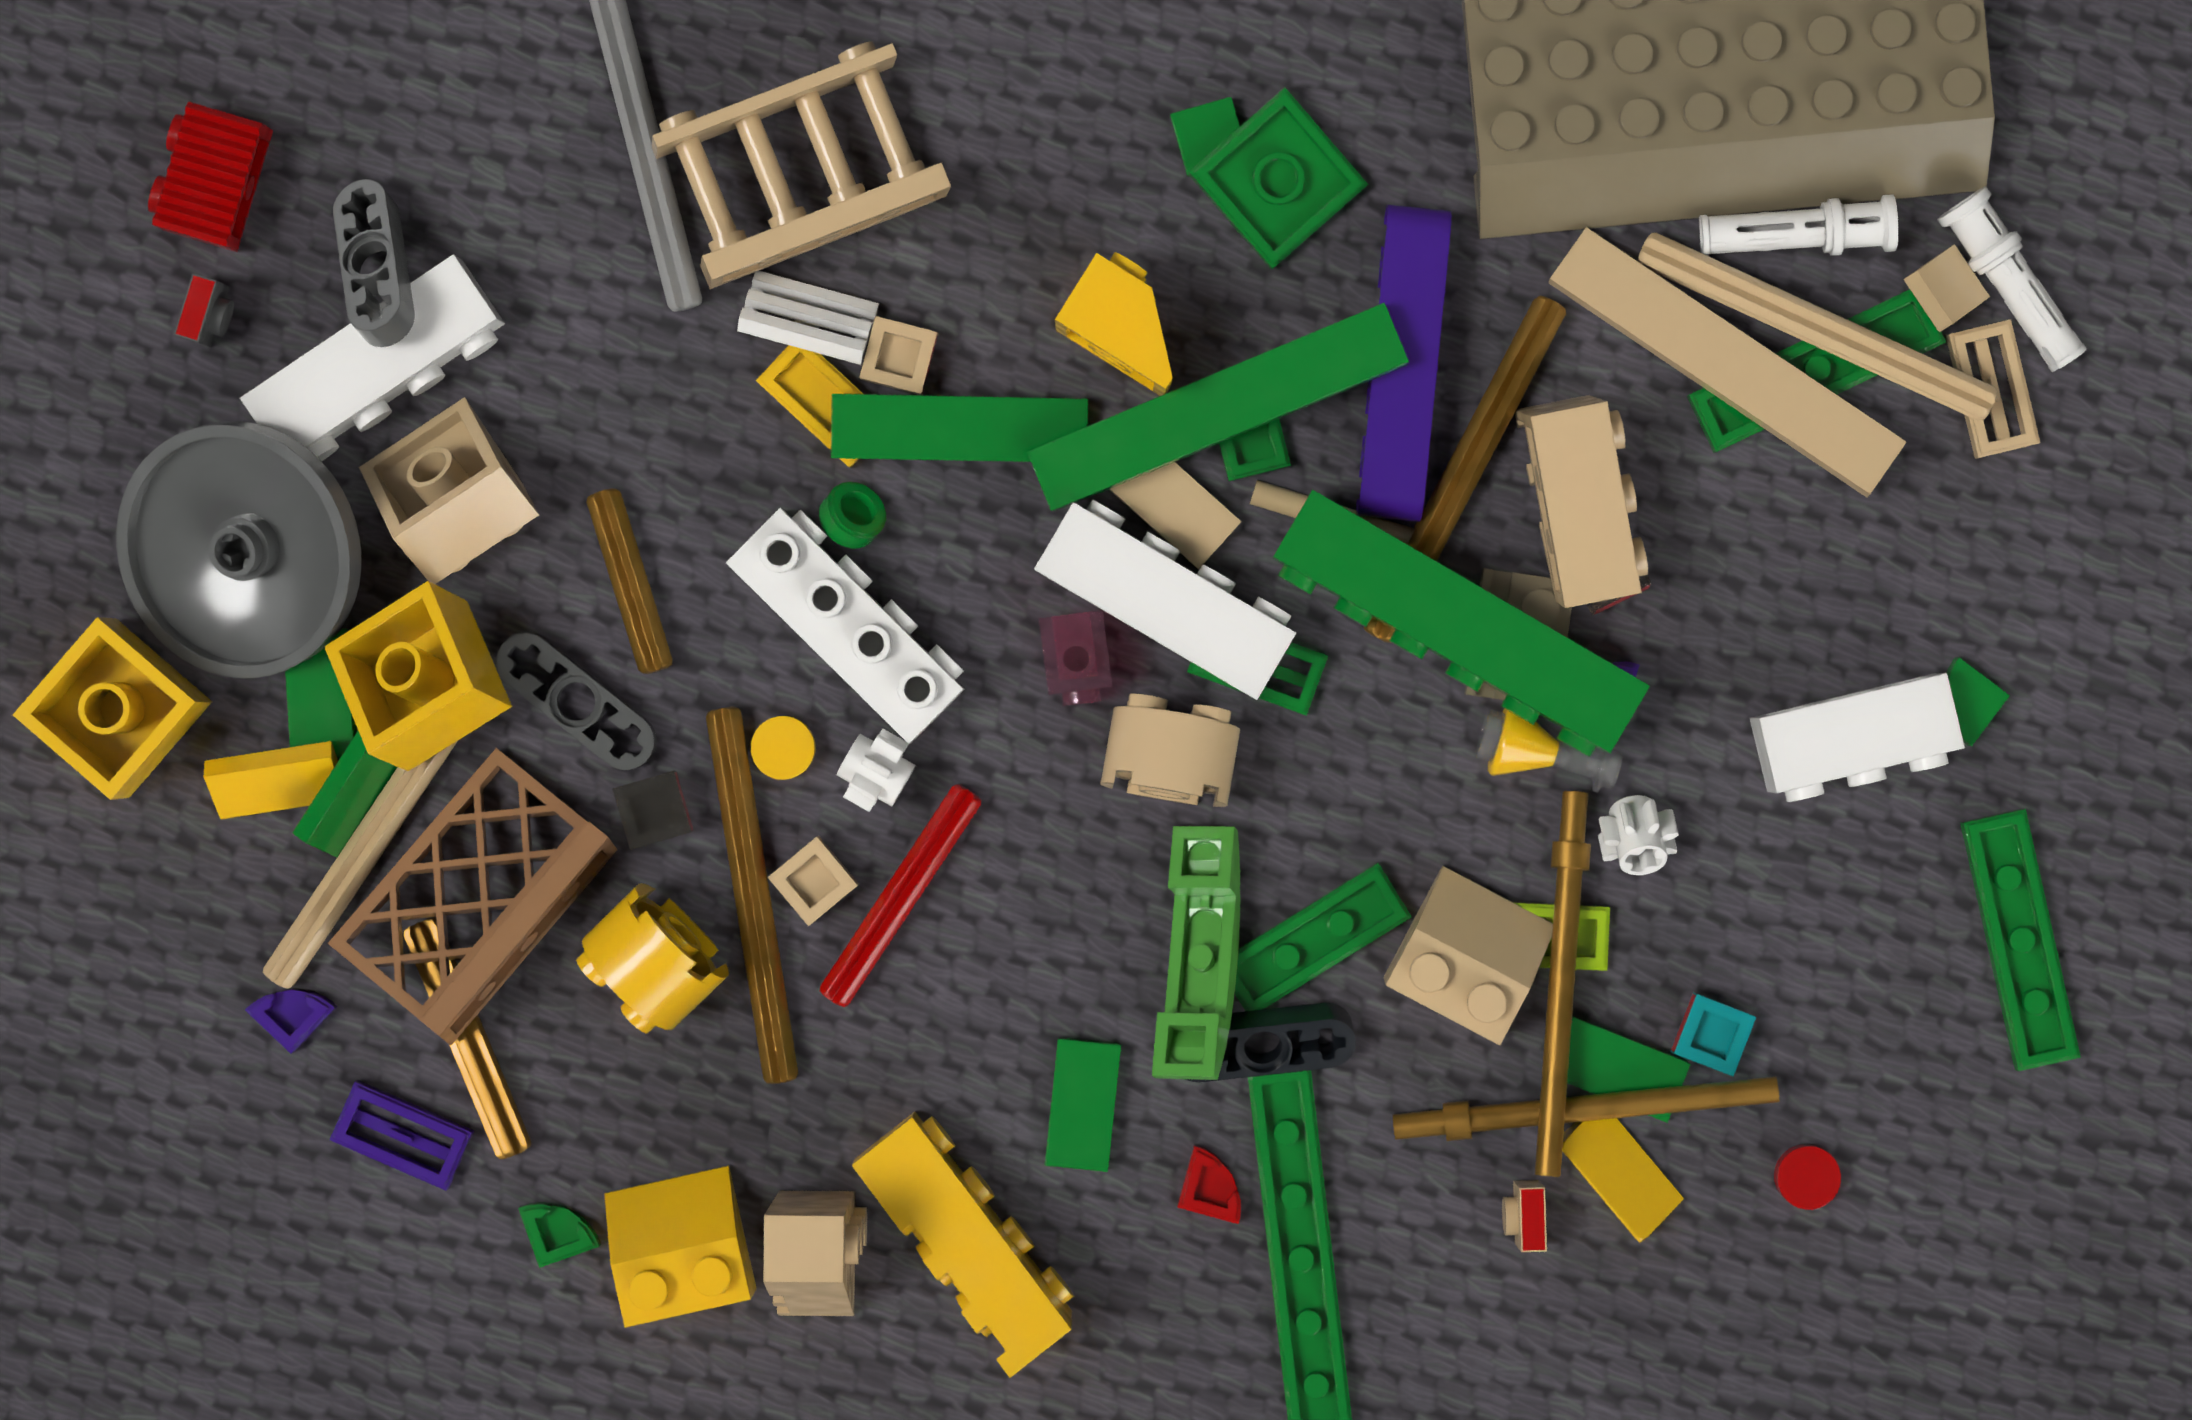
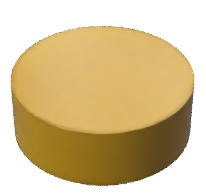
M777 716L766 720L757 728L751 741V755L757 768L765 775L778 780L792 779L804 773L812 764L816 752L815 739L809 727L799 719L790 716Z

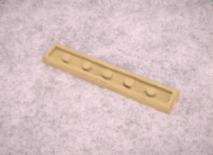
M1587 227L1549 280L1550 285L1867 498L1906 444L1905 440Z

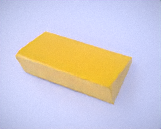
M1617 1118L1576 1122L1564 1132L1563 1154L1639 1243L1650 1236L1684 1199Z

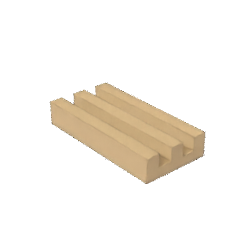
M2011 319L1946 335L1953 368L1973 377L1965 345L1966 343L1973 342L1982 381L1994 386L1998 391L1997 398L1990 411L1997 441H1988L1984 420L1978 421L1965 415L1975 459L2039 444L2040 438ZM1998 336L2021 431V435L2010 437L1987 338Z

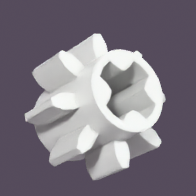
M885 729L881 730L874 741L859 734L836 774L849 782V787L843 797L868 812L871 811L878 799L892 807L916 766L902 758L909 744Z
M1641 795L1622 798L1611 806L1609 816L1599 818L1601 833L1598 835L1604 862L1618 858L1622 871L1628 874L1646 875L1653 873L1665 865L1668 858L1667 854L1677 853L1675 837L1679 834L1674 812L1672 809L1658 812L1654 799Z

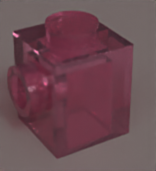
M1103 610L1039 618L1048 694L1062 693L1063 706L1101 701L1100 688L1112 687Z

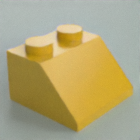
M1114 252L1110 260L1096 253L1055 318L1056 331L1157 395L1162 396L1170 389L1173 377L1153 289L1145 283L1147 271L1117 252Z
M729 1165L604 1193L610 1265L625 1328L751 1300L757 1288Z

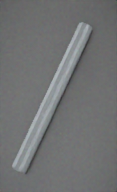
M589 0L667 305L672 311H684L695 308L702 303V295L666 156L656 159L651 148L652 135L660 132L626 0Z

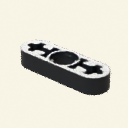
M1316 1003L1232 1013L1228 1038L1233 1037L1235 1055L1227 1056L1226 1046L1218 1080H1185L1199 1083L1337 1067L1345 1063L1352 1056L1356 1047L1352 1019L1344 1008L1333 1003ZM1332 1028V1042L1327 1044L1319 1043L1320 1029ZM1289 1031H1298L1297 1036L1300 1048L1292 1049ZM1257 1032H1271L1280 1038V1042L1275 1049L1263 1054L1251 1052L1244 1046L1247 1039Z

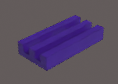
M357 1080L353 1084L329 1140L447 1191L474 1130ZM365 1100L454 1139L453 1144L449 1148L359 1108L361 1101ZM355 1121L444 1160L441 1171L349 1132L352 1122Z

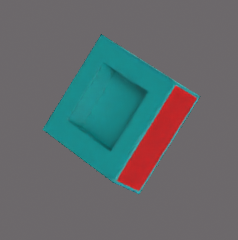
M1693 992L1670 1052L1734 1077L1756 1017Z

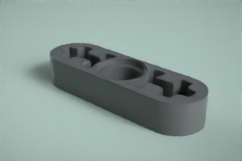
M368 179L359 180L345 187L339 193L333 205V217L347 316L352 326L370 345L388 347L401 341L409 333L415 320L400 212L397 204L378 182ZM366 213L368 224L372 227V230H367L360 222L366 217ZM380 251L387 252L386 260L378 270L369 274H360L362 264L370 255ZM380 295L388 306L384 307L382 312L380 311L379 301L374 296Z
M520 633L508 638L501 645L497 654L496 665L502 680L608 765L620 770H631L643 766L652 758L657 745V737L652 724L548 640L536 634ZM533 646L538 647L541 653L536 661L550 674L555 673L558 663L568 670V673L558 678L551 685L546 700L536 693L546 683L531 673H526L521 678H518L513 673L518 663L511 655L516 648L528 651ZM572 683L585 684L592 690L595 697V706L592 713L587 718L579 721L568 718L562 712L559 703L562 691ZM608 702L618 710L616 714L608 718L609 721L622 730L631 728L633 724L641 730L637 737V742L643 749L638 756L631 752L623 754L621 758L616 756L613 749L616 747L617 741L604 729L599 730L596 740L586 733L587 729L601 720Z

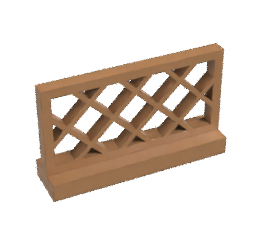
M496 748L328 944L449 1045H452L617 851V848L607 835L591 822L583 819ZM501 769L518 783L520 808L485 812L483 789ZM528 792L542 802L544 806L529 807ZM474 801L475 813L463 814ZM558 815L573 828L557 849L532 851L530 818ZM521 819L523 852L488 856L485 823ZM476 824L478 857L443 861L441 838L452 826ZM432 850L433 862L421 863ZM546 861L534 874L533 862ZM524 863L525 886L515 898L491 900L488 867ZM479 868L481 901L446 905L444 871ZM433 873L436 906L401 910L399 887L409 875ZM390 899V911L378 912ZM504 910L492 924L491 911ZM482 912L483 935L476 944L468 948L449 949L447 915ZM436 917L438 951L404 954L401 920ZM391 922L393 956L365 958L350 945L367 924ZM462 959L450 973L449 960ZM439 961L441 985L422 1005L406 992L404 965ZM394 966L395 982L378 968Z

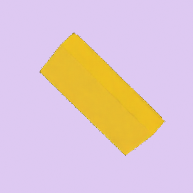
M790 345L756 380L829 449L831 444V394H863L821 354ZM839 458L849 468L858 460Z
M328 741L204 761L203 777L220 819L310 806L337 764L338 758L332 742Z

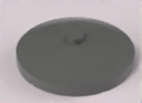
M220 421L181 432L164 441L141 462L127 484L121 500L116 528V549L122 580L135 610L154 636L170 651L193 666L225 677L259 678L271 676L286 671L323 650L324 646L329 644L342 629L355 603L361 575V546L355 517L341 486L333 474L309 449L288 435L264 425L243 421Z

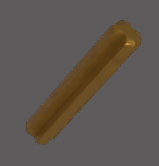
M616 488L593 493L587 497L586 503L638 670L643 674H650L666 669L672 665L673 659L622 494Z

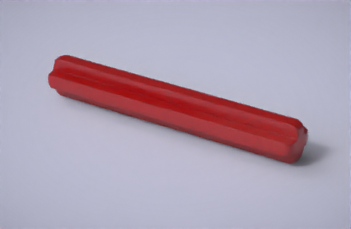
M959 784L951 787L820 985V992L828 1000L841 1007H846L850 1004L981 806V799L978 795Z

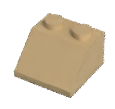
M465 397L359 467L393 540L424 577L434 584L450 574L463 569L471 560L504 538L516 534L525 524L539 516L523 483Z
M1442 865L1383 977L1385 985L1486 1039L1501 1045L1531 989L1552 937L1553 923Z

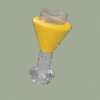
M1505 708L1503 712L1492 709L1487 710L1481 728L1484 734L1483 737L1479 736L1474 757L1488 761V772L1490 775L1496 776L1553 766L1593 778L1592 791L1598 793L1601 787L1613 789L1620 771L1622 753L1613 750L1611 753L1593 752L1589 758L1568 745L1557 741L1537 722L1532 725Z

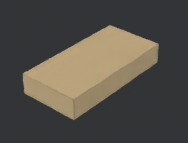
M1176 462L1109 489L1170 545L1180 550V554L1198 570L1241 523L1233 513Z

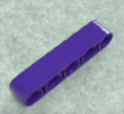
M1390 204L1386 206L1384 225H1387L1384 247H1381L1377 287L1380 288L1379 305L1385 302L1409 364L1368 381L1365 414H1368L1366 436H1363L1359 471V477H1362L1360 499H1357L1356 502L1357 516L1420 522L1422 518L1450 245L1451 210Z

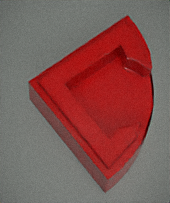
M1194 1145L1177 1208L1239 1224L1241 1199L1233 1175L1215 1154L1203 1147Z

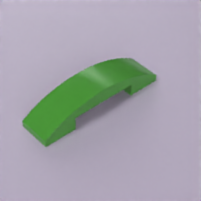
M1173 826L1168 888L1175 894L1165 1012H1157L1152 1076L1160 1079L1218 1080L1230 1029L1238 963L1240 929L1238 830L1235 827Z

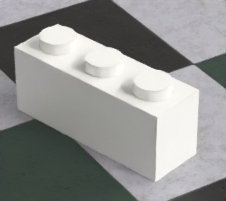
M1934 673L1750 718L1767 792H1785L1787 802L1824 794L1823 782L1847 777L1849 787L1887 779L1885 767L1909 762L1911 772L1940 767L1949 764L1947 752L1965 748L1947 673Z

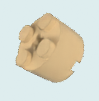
M1129 694L1127 706L1114 707L1101 778L1102 786L1112 789L1115 777L1129 780L1127 793L1192 805H1198L1199 796L1203 797V793L1215 794L1213 807H1226L1228 805L1240 735V728L1230 724L1231 711L1207 705H1193V710L1190 714L1166 710L1168 700L1144 694Z

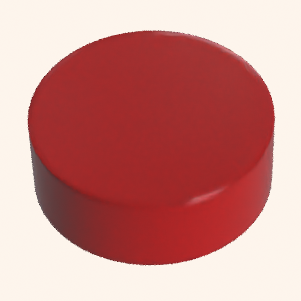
M1800 1144L1789 1148L1781 1155L1775 1166L1774 1181L1778 1192L1787 1202L1800 1209L1814 1210L1827 1205L1834 1199L1840 1188L1841 1172L1838 1163L1830 1153L1815 1145Z

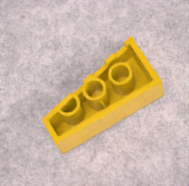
M914 1111L857 1156L852 1163V1167L898 1229L905 1236L913 1232L920 1241L915 1246L916 1250L936 1280L946 1287L953 1283L960 1293L955 1298L963 1310L961 1311L962 1315L977 1334L981 1332L985 1337L993 1334L1004 1348V1353L996 1360L1009 1378H1011L1072 1330V1309L1066 1302L1073 1298L1074 1295L1053 1267L1050 1266L1041 1272L1027 1252L1034 1247V1244L1020 1224L1012 1216L1002 1222L987 1202L995 1195L976 1169L971 1166L962 1172L947 1152L955 1147V1144L940 1123L933 1116L923 1122Z

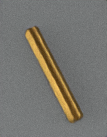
M436 918L426 919L404 930V938L411 954L438 951ZM455 959L449 960L450 973L457 966ZM439 961L416 964L429 997L441 985ZM477 1015L456 1041L449 1046L496 1157L507 1159L527 1150L531 1146V1139L479 1015Z

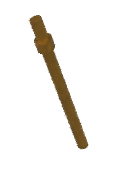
M1563 791L1559 841L1552 842L1551 868L1557 869L1535 1175L1552 1177L1561 1176L1582 873L1589 870L1591 844L1585 843L1588 793L1577 791Z
M1777 1077L1566 1097L1564 1123L1780 1102ZM1540 1100L1469 1107L1468 1101L1443 1103L1442 1110L1393 1114L1395 1140L1446 1135L1447 1141L1472 1139V1132L1538 1126Z

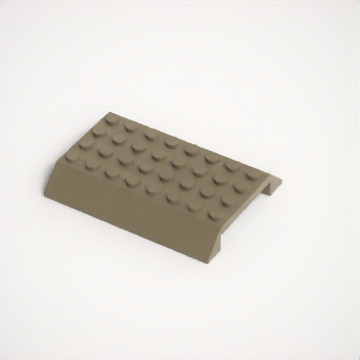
M1462 0L1478 171L1473 178L1479 239L1583 230L1586 227L1593 229L1697 219L1700 215L1720 216L1820 207L1822 202H1827V199L1839 198L1842 204L1880 201L1882 195L1894 194L1895 199L1976 192L1985 186L1987 187L1995 114L1984 0Z

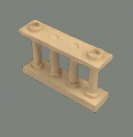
M872 41L856 45L838 55L840 63L699 118L695 110H690L674 115L659 124L662 132L652 135L651 148L656 159L674 152L678 153L713 238V241L708 244L711 252L702 255L700 264L709 289L895 218L947 196L951 184L942 162L925 169L922 160L915 161L879 74L894 66L897 53L893 43L876 49ZM853 83L857 85L892 170L887 174L890 183L867 192L863 183L856 184L820 97ZM797 106L832 191V195L828 197L830 206L808 215L803 206H796L761 121L765 117ZM734 129L738 130L773 216L768 220L771 229L748 238L744 230L736 229L701 144L705 140Z

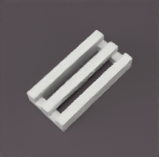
M756 271L752 280V287L748 290L745 307L742 308L739 316L737 331L861 365L874 319L877 316L879 303L770 273ZM761 310L775 315L794 319L795 322L771 316L768 314L760 313L758 311ZM820 327H823V328H827V329H830V330L838 331V332L845 333V334H849V335L856 336V337H855V338H852V337L844 336V335H841V334L833 333V332H830V331L822 330V329H819V328H820Z

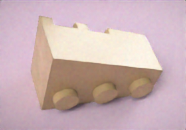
M1590 395L1516 409L1517 428L1525 427L1531 463L1526 465L1530 486L1535 485L1542 520V522H1539V528L1556 602L1564 608L1642 593L1639 576L1648 575V563L1641 537L1632 538L1628 513L1637 511V502L1630 474L1621 475L1616 450L1625 448V433L1619 411H1609L1608 401Z
M779 1191L764 1214L763 1282L769 1296H773V1305L777 1306L778 1316H854L855 1265H859V1256L863 1255V1246H866L867 1207H855V1191Z

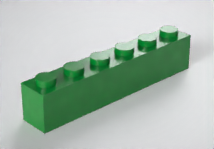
M1313 489L1273 556V560L1283 565L1278 574L1283 580L1310 595L1316 585L1339 598L1333 608L1364 627L1368 626L1372 617L1395 630L1389 641L1421 660H1423L1428 650L1450 662L1445 671L1446 675L1476 692H1479L1483 683L1488 684L1506 695L1500 705L1501 707L1532 725L1535 724L1540 715L1562 728L1557 736L1559 741L1589 758L1595 748L1604 753L1612 752L1650 687L1648 684Z

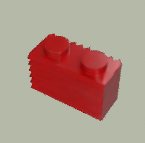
M188 102L185 106V114H176L168 130L166 149L173 153L170 165L167 168V176H157L150 191L148 210L151 213H155L152 218V225L166 232L238 252L273 130L257 121Z

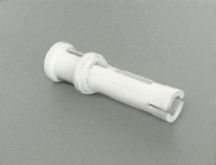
M1985 186L1949 209L1937 220L1942 227H1951L1971 257L1968 265L1972 271H1977L1979 275L1986 274L2020 326L2039 350L2050 371L2054 372L2079 357L2087 348L2071 329L2055 302L2028 266L2027 261L2019 251L2023 247L2020 242L2022 238L2017 231H2008L1989 203L1988 199L1991 193Z
M1894 194L1882 195L1880 202L1842 204L1839 198L1827 199V202H1822L1820 209L1720 216L1700 215L1701 253L1709 256V254L1822 247L1823 252L1829 253L1831 256L1841 255L1844 248L1882 246L1885 252L1896 251L1898 246L1896 199Z

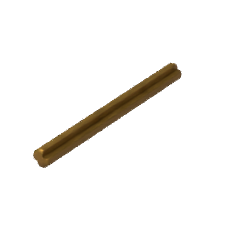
M1538 296L1533 300L1426 504L1421 521L1417 522L1414 527L1415 530L1407 545L1436 562L1566 315V309L1556 301L1544 296ZM1372 617L1368 626L1364 627V630L1370 635L1384 642L1392 643L1389 639L1395 630Z
M737 707L714 709L707 712L706 722L764 1081L768 1084L785 1083L796 1079L798 1067L742 714Z

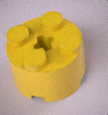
M640 883L583 938L584 952L576 961L581 971L592 982L600 987H604L607 984L624 1001L621 1005V1011L624 1016L638 1030L648 1034L655 1026L664 1030H673L729 976V969L726 963L716 969L711 958L719 951L718 948L674 901L669 898L660 907L654 901L647 898L655 888Z

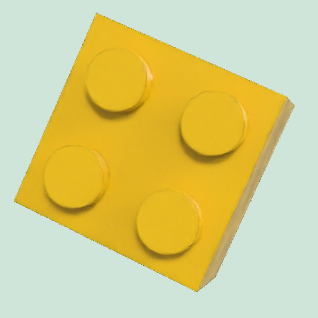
M426 581L324 646L367 753L406 771L412 770L512 707L468 602L430 581Z
M97 617L14 712L13 716L106 797L114 800L131 797L212 701L118 619Z

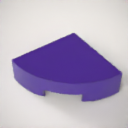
M287 989V991L263 996L248 1006L245 1011L292 1054L338 1007L336 1004L315 992L308 993L297 991L302 989Z

